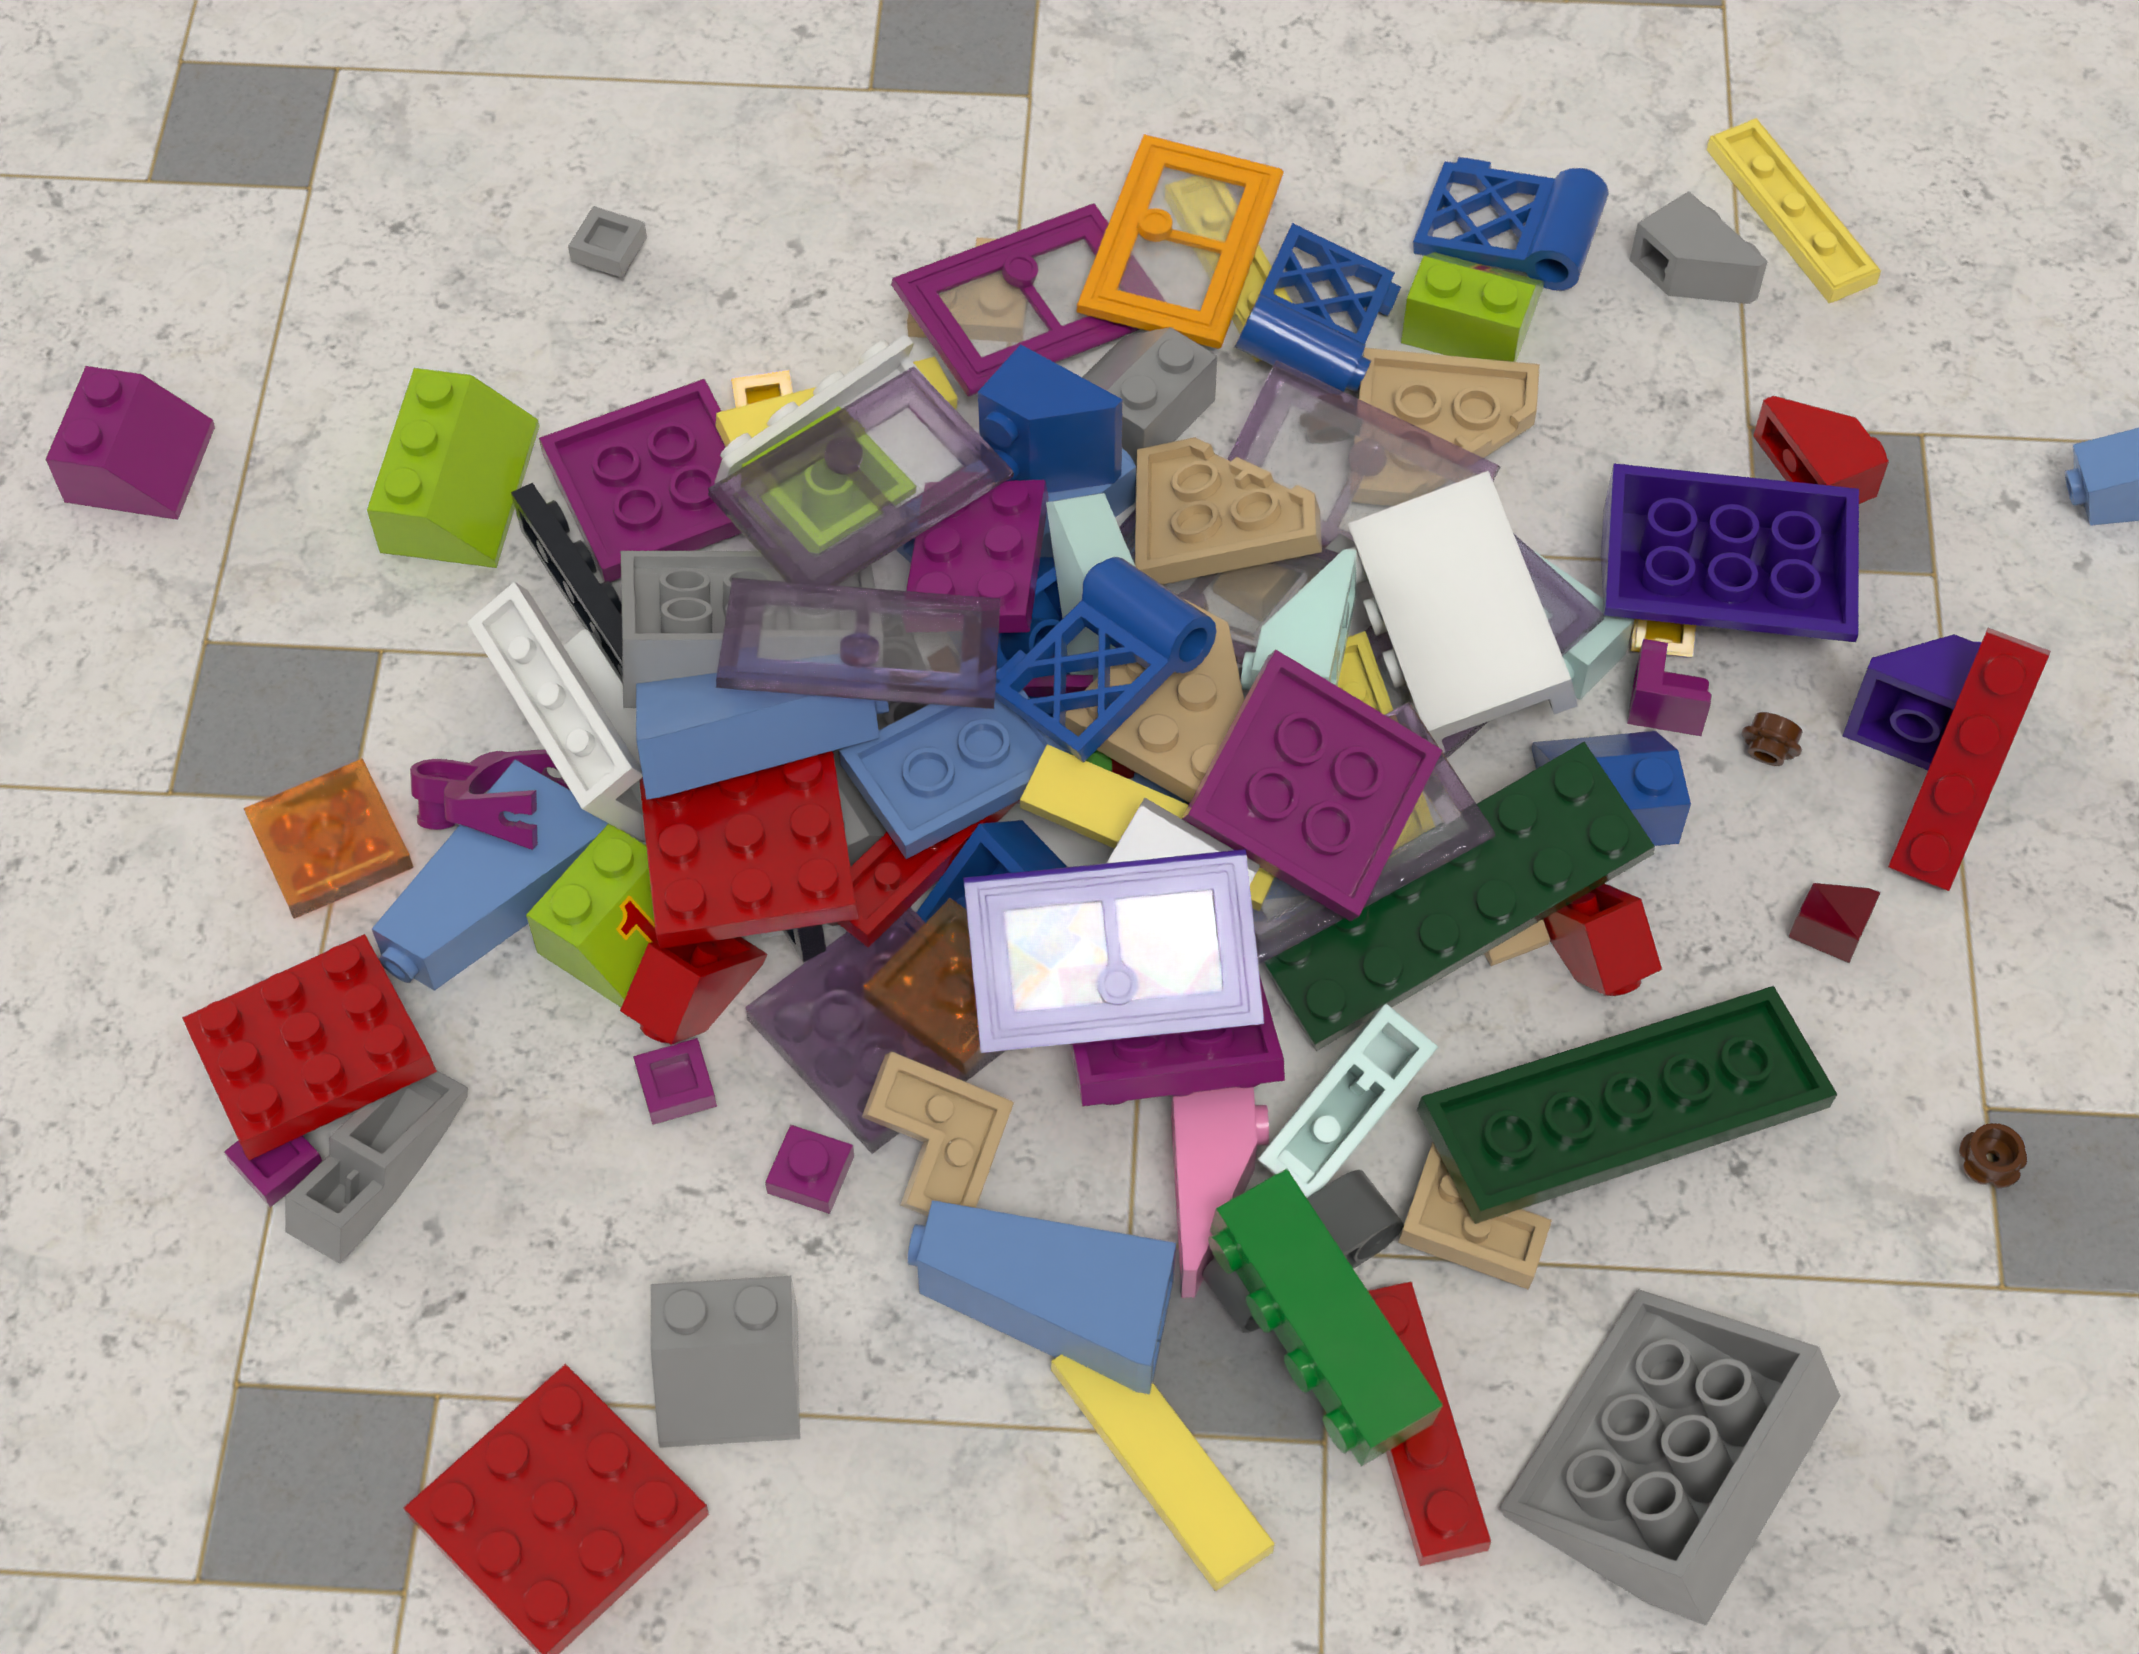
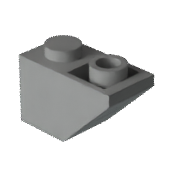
M1690 191L1638 222L1630 261L1668 296L1750 304L1758 299L1768 262L1752 243L1746 242L1722 221L1714 209L1706 207Z

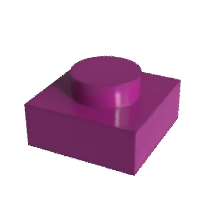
M698 1038L633 1056L652 1125L717 1107L715 1094Z
M790 1125L765 1181L767 1194L830 1214L854 1159L853 1145Z
M303 1135L248 1161L239 1140L224 1151L229 1163L269 1207H272L291 1192L322 1162L320 1154Z

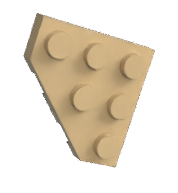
M1365 348L1363 357L1371 360V363L1360 384L1349 502L1395 506L1433 492L1532 427L1537 412L1540 364Z
M1195 437L1137 449L1135 566L1160 584L1176 583L1186 579L1226 571H1236L1241 568L1286 559H1296L1301 556L1322 552L1320 508L1314 492L1299 485L1292 489L1274 482L1271 472L1239 457H1235L1232 461L1214 454L1212 445Z
M1187 601L1211 617L1216 624L1215 642L1209 654L1192 671L1186 673L1174 672L1097 750L1190 803L1245 699L1228 622ZM1137 662L1110 666V687L1132 684L1146 668ZM1098 677L1086 690L1098 689ZM1098 706L1066 711L1065 727L1079 736L1098 717Z

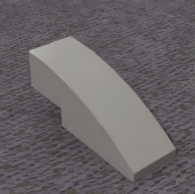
M436 1070V1073L360 1108L329 1137V1156L285 1196V1232L340 1264L376 1226L424 1165L466 1100L468 1087Z

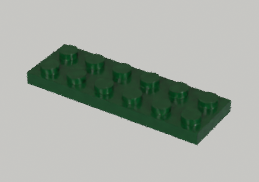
M1584 741L1391 853L1359 917L1349 921L1312 899L1255 932L1257 956L1311 1044L1318 1051L1368 1022L1372 1015L1384 1004H1388L1391 1008L1651 857L1654 855L1655 846Z
M1771 986L1424 1095L1420 1099L1417 1111L1474 1223L1477 1224L1830 1108L1838 1094L1776 988Z

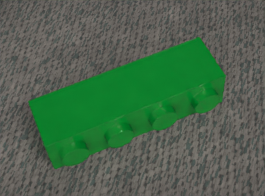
M1286 1168L1216 1208L1210 1228L1212 1236L1208 1238L1209 1246L1215 1259L1227 1274L1236 1271L1250 1293L1246 1296V1302L1256 1323L1266 1333L1274 1330L1288 1354L1284 1355V1362L1292 1379L1304 1393L1312 1390L1327 1414L1323 1415V1423L1336 1447L1342 1453H1347L1351 1450L1362 1467L1431 1426L1443 1404L1289 1170Z

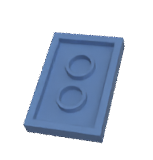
M998 670L880 729V738L839 750L841 766L906 859L1020 800L1047 744L1069 753L997 700L992 688L997 684L993 675ZM1023 689L1019 692L1026 699H1030Z

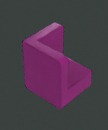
M1643 639L1634 672L1627 724L1702 736L1711 706L1712 694L1708 692L1709 681L1702 677L1664 671L1668 643Z

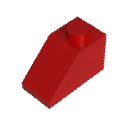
M1771 396L1763 400L1753 437L1786 481L1859 489V504L1877 497L1889 460L1881 442L1877 438L1870 436L1856 417L1778 396Z
M1604 883L1543 919L1551 944L1574 979L1605 996H1618L1632 992L1641 985V979L1662 970L1642 899Z
M742 937L659 949L658 941L648 943L620 1011L639 1023L640 1029L645 1035L662 1043L672 1045L699 1035L710 1028L763 966L768 954Z

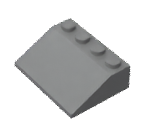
M621 551L623 708H636L637 683L868 652L871 676L882 674L883 633L869 551H825L820 555L796 551Z
M1638 1289L1501 1505L1500 1510L1504 1517L1644 1602L1707 1625L1840 1398L1839 1391L1818 1346Z

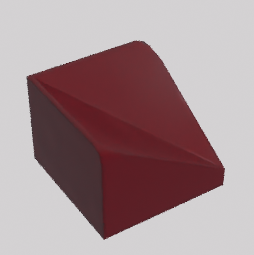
M1813 883L1796 916L1789 938L1850 963L1881 892L1864 887Z

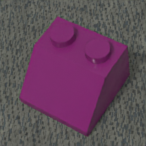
M85 366L46 456V462L65 503L178 520L214 432L215 424L213 419L143 374Z

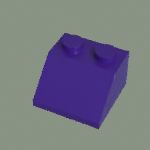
M1953 634L1872 657L1842 736L1929 770L1982 642H1973Z

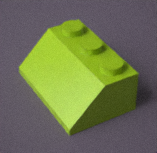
M414 368L367 508L380 553L497 568L515 509L511 492L522 486L540 427L538 419L472 375Z

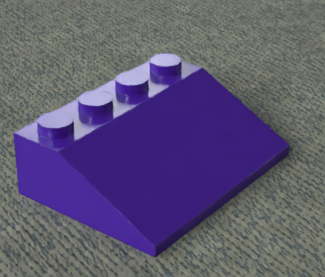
M1613 463L1603 509L1601 571L1604 616L1856 642L1859 629V489Z

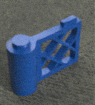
M1458 157L1456 163L1444 161L1413 241L1414 254L1427 255L1436 252L1485 266L1526 272L1528 277L1544 281L1543 288L1563 291L1572 288L1578 283L1609 195L1607 184L1596 173L1585 168H1570L1561 171L1555 178L1492 169L1491 162ZM1453 183L1476 186L1480 191L1459 202L1449 193ZM1515 193L1535 196L1533 202L1514 211L1503 200ZM1491 205L1500 217L1476 227L1468 215ZM1455 220L1465 232L1452 239L1432 236L1434 230ZM1510 229L1519 239L1516 250L1494 247L1488 242V239Z
M1292 223L1235 348L1333 395L1342 396L1346 388L1356 392L1371 363V360L1362 356L1369 333L1378 312L1387 316L1390 314L1401 286L1391 282L1395 272ZM1296 247L1316 257L1320 266L1303 269L1292 251L1293 248ZM1356 276L1376 287L1374 291L1355 294L1345 277ZM1329 280L1338 297L1321 300L1311 283ZM1295 286L1304 303L1293 304L1273 294V292L1278 288ZM1347 311L1357 328L1356 333L1335 324L1329 314Z
M1112 557L1096 564L1088 571L1083 581L1082 600L1028 654L1019 650L993 675L997 684L992 688V691L998 701L1079 760L1085 762L1174 672L1186 673L1192 671L1203 662L1215 642L1216 624L1211 617L1123 558ZM1085 627L1099 636L1098 651L1067 656V645ZM1137 662L1146 668L1132 684L1110 687V666ZM1098 668V689L1066 693V673ZM1054 675L1053 696L1026 699L1019 694L1033 678ZM1098 706V717L1079 736L1065 727L1066 711ZM1048 713H1053V718Z

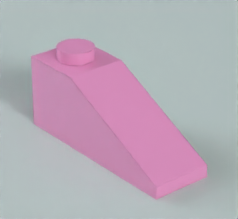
M1232 1087L1194 1092L1181 1097H1171L1181 1298L1196 1296L1203 1281V1271L1214 1258L1208 1238L1212 1236L1210 1228L1216 1208L1245 1192L1255 1170L1257 1145L1269 1144L1267 1105H1255L1254 1087Z

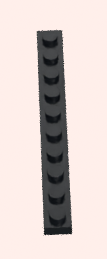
M533 482L511 492L521 532L584 628L596 636L623 679L622 603L617 592L608 580L599 583L594 575L597 570L588 548L582 540L574 543L567 535L570 533L568 522L555 500L546 503ZM823 924L783 930L803 962L827 951Z

